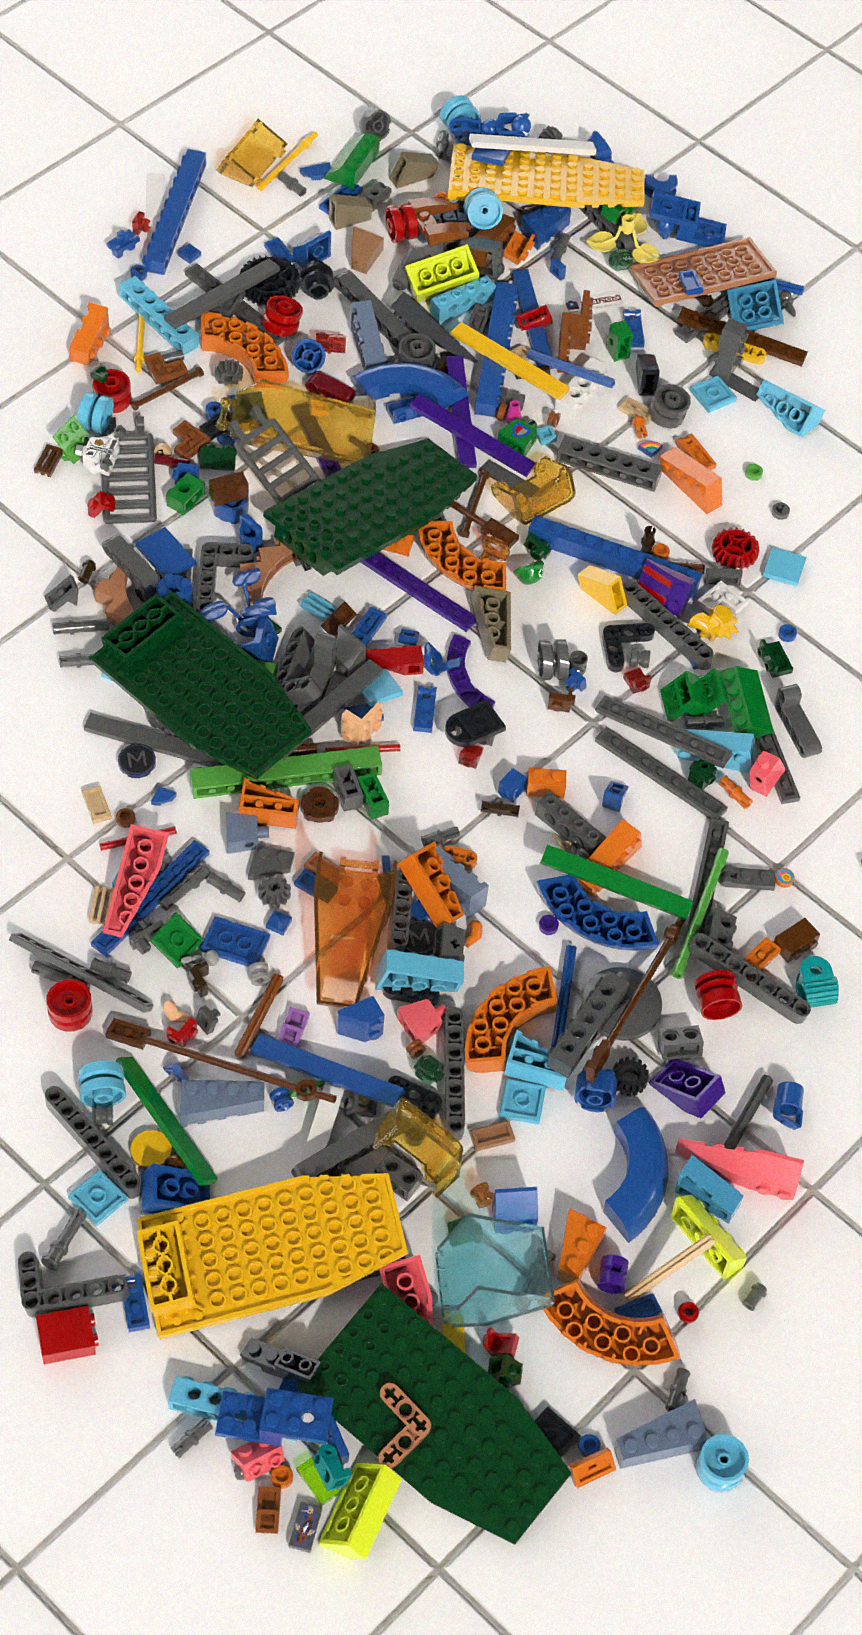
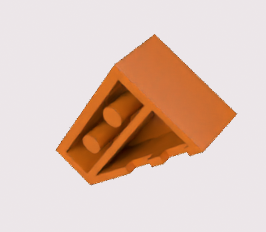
M92 302L88 303V314L82 317L81 321L84 322L82 328L76 331L69 348L71 361L88 366L92 360L96 359L98 350L103 347L105 338L109 337L111 333L108 307Z
M244 777L239 814L257 816V824L296 829L299 800L278 791L275 793L266 789L264 785L259 786L251 783L249 779Z
M570 1208L567 1215L557 1273V1280L563 1283L577 1278L581 1280L601 1245L607 1227Z

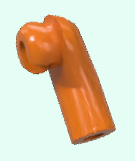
M473 920L469 923L471 934L466 937L465 946L467 948L482 938L483 926L478 920Z

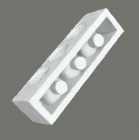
M592 357L582 366L583 368L608 376V365ZM574 376L567 384L570 387L569 392L561 400L556 399L555 410L573 418L576 413H580L584 403L589 402L591 395L598 391L600 384Z

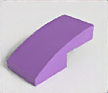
M290 1007L278 1041L297 1048L307 1025L310 1012Z

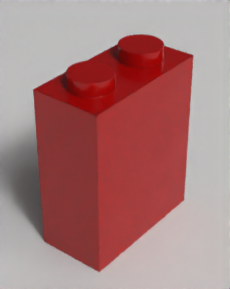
M88 1306L36 1316L44 1365L96 1355L95 1347L99 1346L97 1333L93 1334L92 1327L96 1326L94 1313H89Z

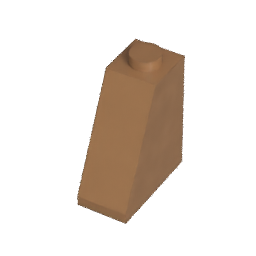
M354 227L351 269L367 274L383 251L384 237Z

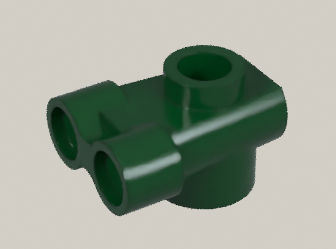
M530 532L523 545L529 550L531 549L530 555L534 560L541 561L543 558L546 559L552 550L549 543L545 540H539L536 535Z

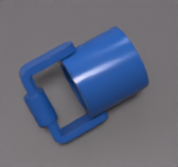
M245 512L240 515V544L251 545L254 553H256L263 546L262 527Z
M791 1081L781 1082L778 1084L777 1095L774 1100L773 1118L793 1130L802 1126L804 1095L802 1085ZM780 1114L795 1116V1122Z

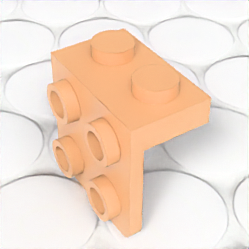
M377 702L362 719L346 709L342 714L341 737L346 742H350L355 746L367 743L371 734L374 731H378L382 726L383 704Z

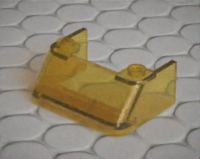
M400 1098L377 1129L373 1148L377 1150L381 1145L392 1146L394 1143L399 1145L425 1166V1177L429 1182L436 1184L434 1196L438 1198L460 1177L463 1146L453 1135L405 1098Z

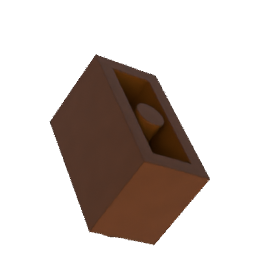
M243 471L209 480V495L215 507L249 498V484Z
M803 918L775 937L774 943L781 948L780 955L789 963L793 959L798 960L807 950H813L818 945L820 933L806 918Z

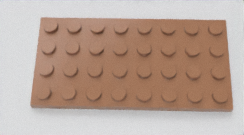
M751 237L660 258L651 263H639L630 266V273L654 307L777 277V271ZM695 270L703 287V293L687 296L678 277L679 272Z

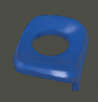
M427 642L426 646H424V666L431 675L439 676L440 673L446 670L460 667V658L443 663L441 653L430 642Z

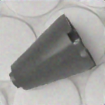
M411 245L407 249L392 278L395 289L404 291L410 287L405 266L432 257L430 254L427 256L422 247Z

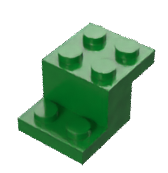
M716 668L703 677L685 671L660 689L667 720L672 722L685 712L693 716L708 714L728 700L720 670Z

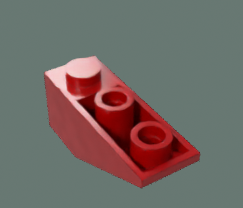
M421 645L366 650V662L370 659L382 669L405 676L423 674L424 660Z

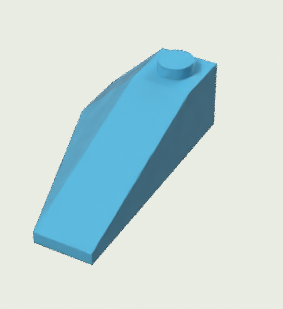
M765 379L756 394L770 408L776 418L784 424L788 431L800 437H804L817 427L826 411Z

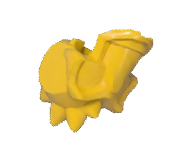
M715 605L710 608L709 611L711 612L709 615H706L704 612L698 613L687 623L689 627L700 630L699 635L707 638L710 642L714 641L716 637L722 638L724 636L731 639V633L739 632L734 625L738 622V619L733 615L730 608L723 605Z

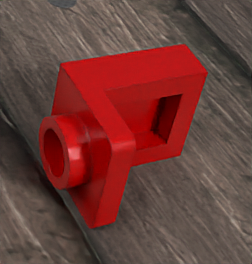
M99 491L88 501V516L95 518L104 509L111 512L115 511V497Z
M189 1017L179 1031L168 1026L166 1029L168 1041L185 1047L189 1040H193L198 1033L197 1020Z
M488 1327L483 1337V1347L490 1356L506 1354L515 1357L519 1336L515 1333H497L493 1327Z

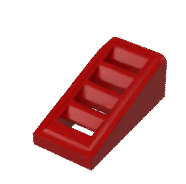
M547 305L515 316L521 331L553 324Z

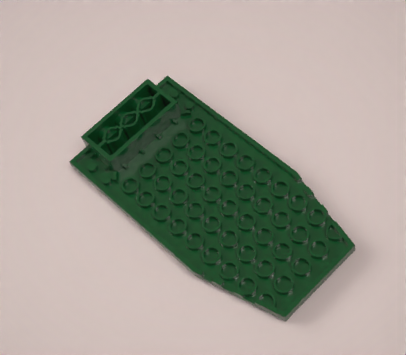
M428 438L365 456L266 509L263 517L275 525L274 537L322 576L330 572L339 575L426 526L429 522L440 518L443 515V511L445 509L448 510L452 502L458 500L461 493L465 492L477 480V474Z
M170 592L164 598H161L157 593L102 636L103 647L89 657L93 665L189 747L257 780L312 733L310 726L301 713L297 711L291 699L287 697L282 686L276 681L275 676L174 592Z
M382 1283L317 1359L322 1362V1365L313 1380L296 1384V1387L304 1394L334 1398L331 1415L335 1421L377 1457H379L381 1450L406 1426L380 1397V1390L386 1383L397 1385L429 1419L431 1431L392 1470L430 1503L516 1545L572 1474L519 1399ZM388 1388L385 1390L387 1394L385 1398L391 1397L395 1401V1404H392L394 1408L400 1400L404 1399L403 1396L398 1399L394 1395V1388L392 1390ZM403 1404L400 1406L399 1412L402 1416H408L412 1412V1407L409 1404ZM416 1412L415 1416L407 1422L411 1424L413 1420L417 1425L416 1431L422 1430L424 1432L427 1422L421 1423L416 1418L420 1414ZM402 1436L399 1439V1446L403 1449L410 1447L411 1438ZM395 1444L391 1447L395 1450L390 1455L384 1454L385 1460L383 1462L385 1464L387 1462L392 1464L394 1462L393 1456L398 1453L399 1457L403 1454L396 1448Z

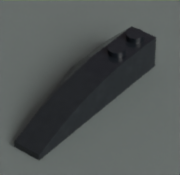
M403 292L391 306L395 310L393 314L400 320L403 318L406 321L405 325L411 331L415 329L418 333L429 336L437 346L456 356H463V359L473 363L478 362L465 347L460 345L456 338L451 336V334L449 335V331L440 325V322L415 298Z

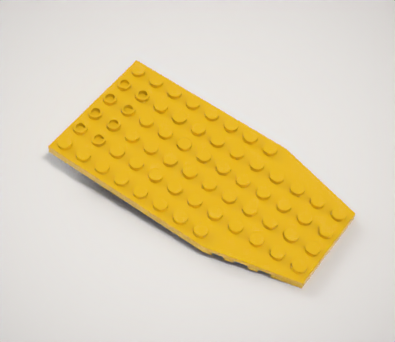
M462 143L453 144L448 188L449 200L465 201V198L471 191L484 187L495 192L500 201L584 208V205L599 208V205L606 204L608 207H615L617 204H621L622 207L644 206V170L640 168L581 157L575 154L561 155L560 153L551 154L512 150L504 164L499 166L472 160L471 156L475 150L472 146Z
M389 1173L361 1174L360 1176L341 1174V1176L331 1177L329 1175H320V1177L298 1176L136 1218L138 1231L136 1232L149 1304L155 1318L159 1339L329 1296L408 1254Z

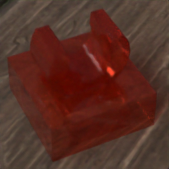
M138 211L132 221V230L135 235H139L141 231L148 233L151 229L148 226L150 220L145 218L144 212Z

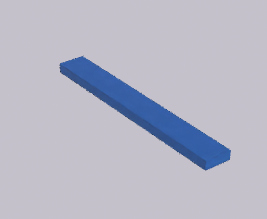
M512 270L513 282L517 284L516 291H519L518 300L522 314L538 308L529 270ZM544 326L528 329L527 333L532 350L552 356ZM536 362V366H537V367L547 366V365H544V364H541V363Z
M194 840L154 880L123 937L104 934L102 931L91 942V947L107 957L137 927V921H143L159 905V900L185 879L186 874L191 873L210 854V850Z
M259 1034L250 1049L251 1054L393 1108L397 1106L404 1093V1088L262 1034Z

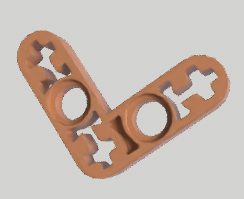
M386 1383L380 1390V1397L406 1425L379 1453L378 1459L380 1464L393 1469L430 1433L431 1422L397 1385ZM387 1388L389 1390L394 1388V1395L398 1399L401 1396L404 1397V1399L397 1403L395 1408L392 1406V1404H395V1401L391 1397L385 1398L387 1395L385 1390ZM403 1404L411 1405V1414L402 1416L399 1412L400 1406ZM416 1412L420 1414L416 1418L421 1423L427 1422L424 1432L422 1430L416 1431L417 1425L413 1420L411 1424L407 1422L415 1416ZM402 1436L410 1437V1447L406 1449L399 1446V1439ZM395 1444L396 1448L403 1454L399 1457L398 1453L393 1456L394 1462L392 1464L390 1462L385 1464L383 1462L385 1460L384 1454L390 1455L395 1450L391 1447Z

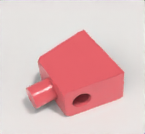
M763 751L758 756V759L750 769L751 790L766 797L785 771V767L779 757Z
M424 999L399 1007L397 1019L412 1041L420 1039L424 1043L441 1030V1017L445 1016L447 1008L444 1004L433 1007L428 999Z

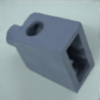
M226 812L227 854L255 850L258 845V838H269V826L258 827L257 816Z

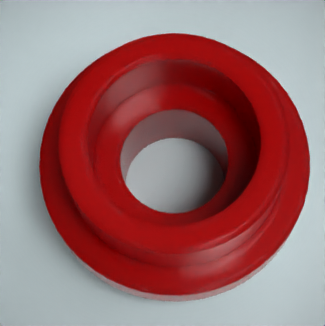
M684 1302L679 1306L677 1314L681 1321L693 1323L698 1319L699 1309L692 1302ZM690 1311L692 1315L688 1316L684 1312Z

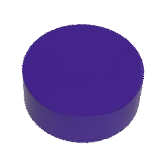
M545 915L540 919L539 930L543 934L553 935L557 932L559 922L556 917Z

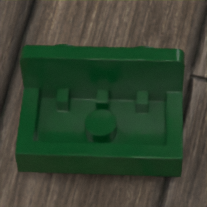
M211 444L201 447L200 469L235 471L237 450L229 445H224L223 448H216L215 445Z
M762 639L757 651L759 657L765 663L766 671L770 673L771 677L775 678L792 673L793 667L781 643L776 641L767 644L765 639Z

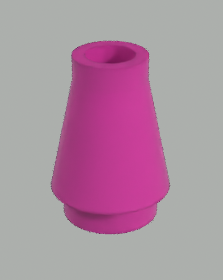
M517 400L510 402L505 415L508 424L515 419L522 420L520 402Z

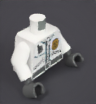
M118 425L115 427L114 432L108 436L91 437L87 446L79 444L76 446L75 454L83 456V465L92 474L101 473L109 476L120 452L118 439H124L126 429L122 425Z

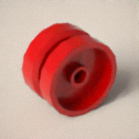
M407 203L400 205L399 209L397 206L386 208L385 221L391 241L393 243L402 242L404 237L406 240L417 239L418 222L413 206Z
M287 296L270 297L267 300L262 325L268 332L282 337L293 336L298 331L303 307L295 299Z
M107 369L108 379L105 383L93 379V392L98 394L99 398L102 395L112 397L114 403L113 414L126 410L130 405L132 399L131 382L125 372L117 369Z
M65 979L55 983L48 991L46 1001L48 1017L51 1024L57 1029L65 1032H74L84 1028L90 1022L93 1014L92 998L88 987L84 983L75 979Z

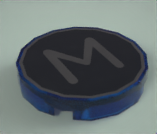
M132 744L121 750L118 755V766L123 774H127L128 777L143 778L148 776L156 767V756L150 747L143 744Z
M425 921L410 922L408 942L406 944L408 953L415 952L426 956L433 953L436 928L432 924Z

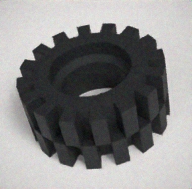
M625 1057V1061L621 1058L619 1063L616 1062L613 1067L618 1081L617 1092L621 1090V1095H624V1092H626L629 1097H631V1093L637 1096L638 1092L641 1094L643 1089L646 1088L649 1070H646V1064L642 1065V1060L639 1059L636 1062V1057H633L632 1060H629V1057ZM630 1071L635 1073L638 1079L634 1082H629L622 1077V1074Z

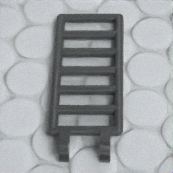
M258 405L253 407L249 414L258 422L259 427L247 435L242 431L236 419L227 427L238 439L234 443L235 449L277 504L306 489L313 483L321 481L320 477L275 418L267 420ZM270 427H273L278 435L248 454L243 445ZM283 440L289 449L259 469L253 460ZM294 455L299 464L270 483L264 474ZM305 469L310 478L280 497L275 488Z
M137 416L138 434H125L124 439L119 438L118 440H147V447L119 448L120 452L118 455L147 454V460L115 461L113 468L148 467V474L109 476L102 474V491L112 496L149 495V501L116 502L115 510L149 509L150 515L110 517V511L104 509L103 521L105 524L156 522L154 437L151 433H145L144 416ZM109 417V434H111L116 427V417ZM148 481L149 488L109 489V482Z

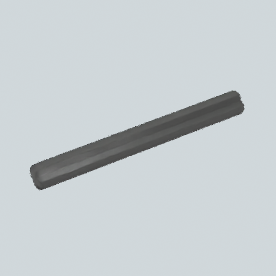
M763 1075L723 1144L726 1149H736L773 1083L771 1076Z

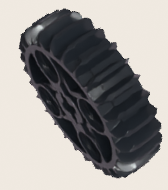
M259 255L258 259L253 257L252 261L248 260L247 264H244L243 268H241L239 274L268 258L280 266L279 272L245 290V297H248V301L253 300L254 304L258 302L261 306L262 304L266 305L267 300L273 296L281 295L294 298L299 291L300 274L295 264H291L290 260L286 262V258L280 259V256L275 258L273 255L271 257L265 255L263 258Z

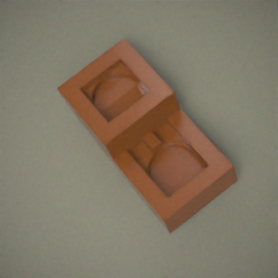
M258 1487L255 1533L278 1534L281 1487Z

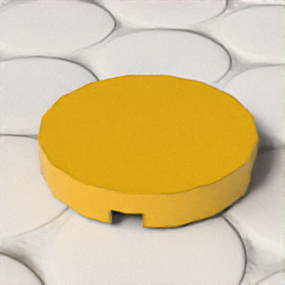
M156 1130L144 1131L138 1134L132 1141L130 1147L131 1158L135 1165L144 1168V1170L152 1163L164 1165L166 1158L172 1155V1145L162 1132Z

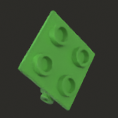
M75 415L53 435V439L63 450L62 459L64 461H71L73 464L82 457L75 454L76 446L78 444L87 446L91 438Z

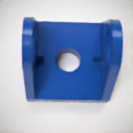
M254 616L239 621L236 625L237 632L243 636L252 637L254 640L238 646L256 660L273 662L279 637L269 616ZM241 626H250L253 628V631H244L241 629Z

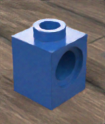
M512 768L499 782L498 793L502 798L508 799L513 803L526 790L528 778Z

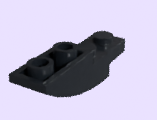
M252 1337L240 1354L243 1360L260 1366L263 1372L297 1382H311L322 1365L321 1361L286 1347L282 1350Z

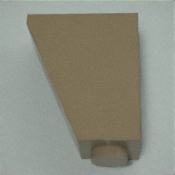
M401 152L389 179L396 188L404 187L433 177L439 163L433 154Z
M330 195L329 220L335 230L371 220L373 207L365 197Z

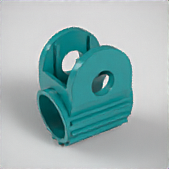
M819 956L805 958L800 965V972L796 978V993L807 1001L811 1008L836 1004L839 996L837 977L834 976L830 963ZM814 966L819 967V968L821 969V971H819L818 969L811 968V967H814Z

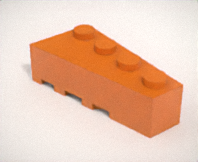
M434 841L397 864L435 927L438 928L444 922L448 924L464 916L456 892L451 890L450 877L445 875L442 867L444 862L441 856L438 857L436 852L438 847Z

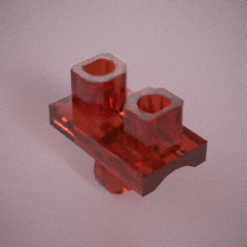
M316 333V341L322 345L325 352H328V354L332 352L345 353L346 336L343 334Z

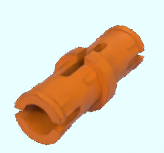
M727 775L718 782L729 793V797L731 799L734 798L744 809H747L751 805L750 803H753V800L742 791V787L737 786Z

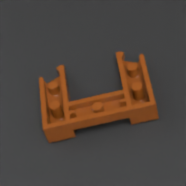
M438 197L408 200L415 210L418 227L429 246L469 237V232L466 229H471L470 223L448 222L437 224L432 216L459 209V204L450 202L448 198Z

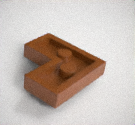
M160 352L144 356V362L156 385L181 378L188 374L182 359L165 363Z
M185 420L173 429V435L182 440L174 448V453L183 459L190 460L201 451V447H205V445L210 443L209 436Z

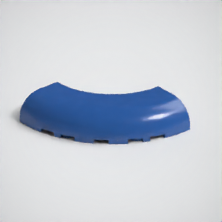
M403 362L381 364L351 376V382L362 395H370L375 401L396 393L412 397L421 394L441 407L447 408L468 396L467 390L453 377L440 370L421 364Z
M571 875L536 881L540 895L553 915L563 925L582 938L619 950L657 949L659 943L647 911H622L621 913L611 911L609 907L597 901H592L586 895L576 877Z
M646 1107L638 1108L616 1122L614 1134L621 1143L626 1155L627 1172L622 1185L611 1197L605 1200L603 1208L604 1214L628 1243L639 1236L647 1228L653 1217L656 1216L663 1201L668 1182L669 1167L665 1142L656 1121Z

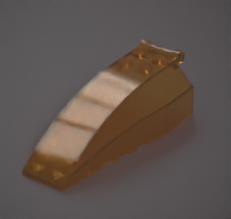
M319 851L314 882L317 1005L345 1008L361 1000L392 910L398 861H394L392 871L378 874L380 861L352 860L341 856L339 869L323 862V852ZM353 867L372 870V873L345 870V868Z

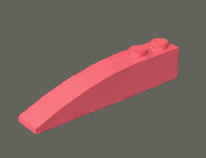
M133 824L130 825L103 929L104 934L123 937L160 871L169 833Z
M678 1139L675 1149L676 1153L687 1160L690 1159L691 1155L695 1156L726 1181L757 1191L762 1195L778 1196L782 1200L794 1199L804 1164L802 1159L766 1150L756 1149V1152L745 1151V1147L738 1146L736 1150L726 1149L723 1144H716L710 1147L705 1142Z
M420 1255L396 1261L380 1268L379 1273L382 1284L433 1326L432 1294Z

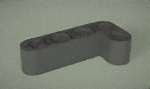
M119 534L102 542V548L107 556L134 583L135 593L139 600L144 602L154 596L159 579L148 563Z
M793 684L778 688L774 703L775 709L800 756L806 758L820 754L822 752L821 742L800 705L802 693L799 685Z

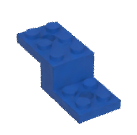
M653 191L649 217L677 224L676 240L704 247L725 242L727 224L699 217L701 202Z
M267 1388L266 1397L223 1391L215 1436L279 1447L282 1446L283 1438L326 1444L334 1398ZM239 1412H244L248 1417L245 1421L240 1422L235 1419V1415ZM305 1413H310L314 1416V1420L306 1423L301 1417Z

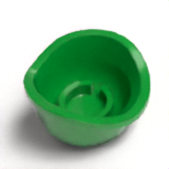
M539 560L528 566L520 567L514 571V574L523 584H534L544 575V562Z

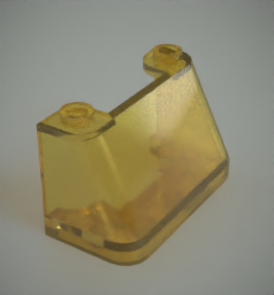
M258 118L233 150L226 155L216 171L247 186L253 187L255 185L257 187L263 180L260 177L276 158H281L286 152L284 148L288 143Z
M545 456L535 463V476L511 489L508 488L505 482L498 481L490 485L492 494L519 523L523 525L530 524L535 515L543 517L573 500L576 490L571 467Z

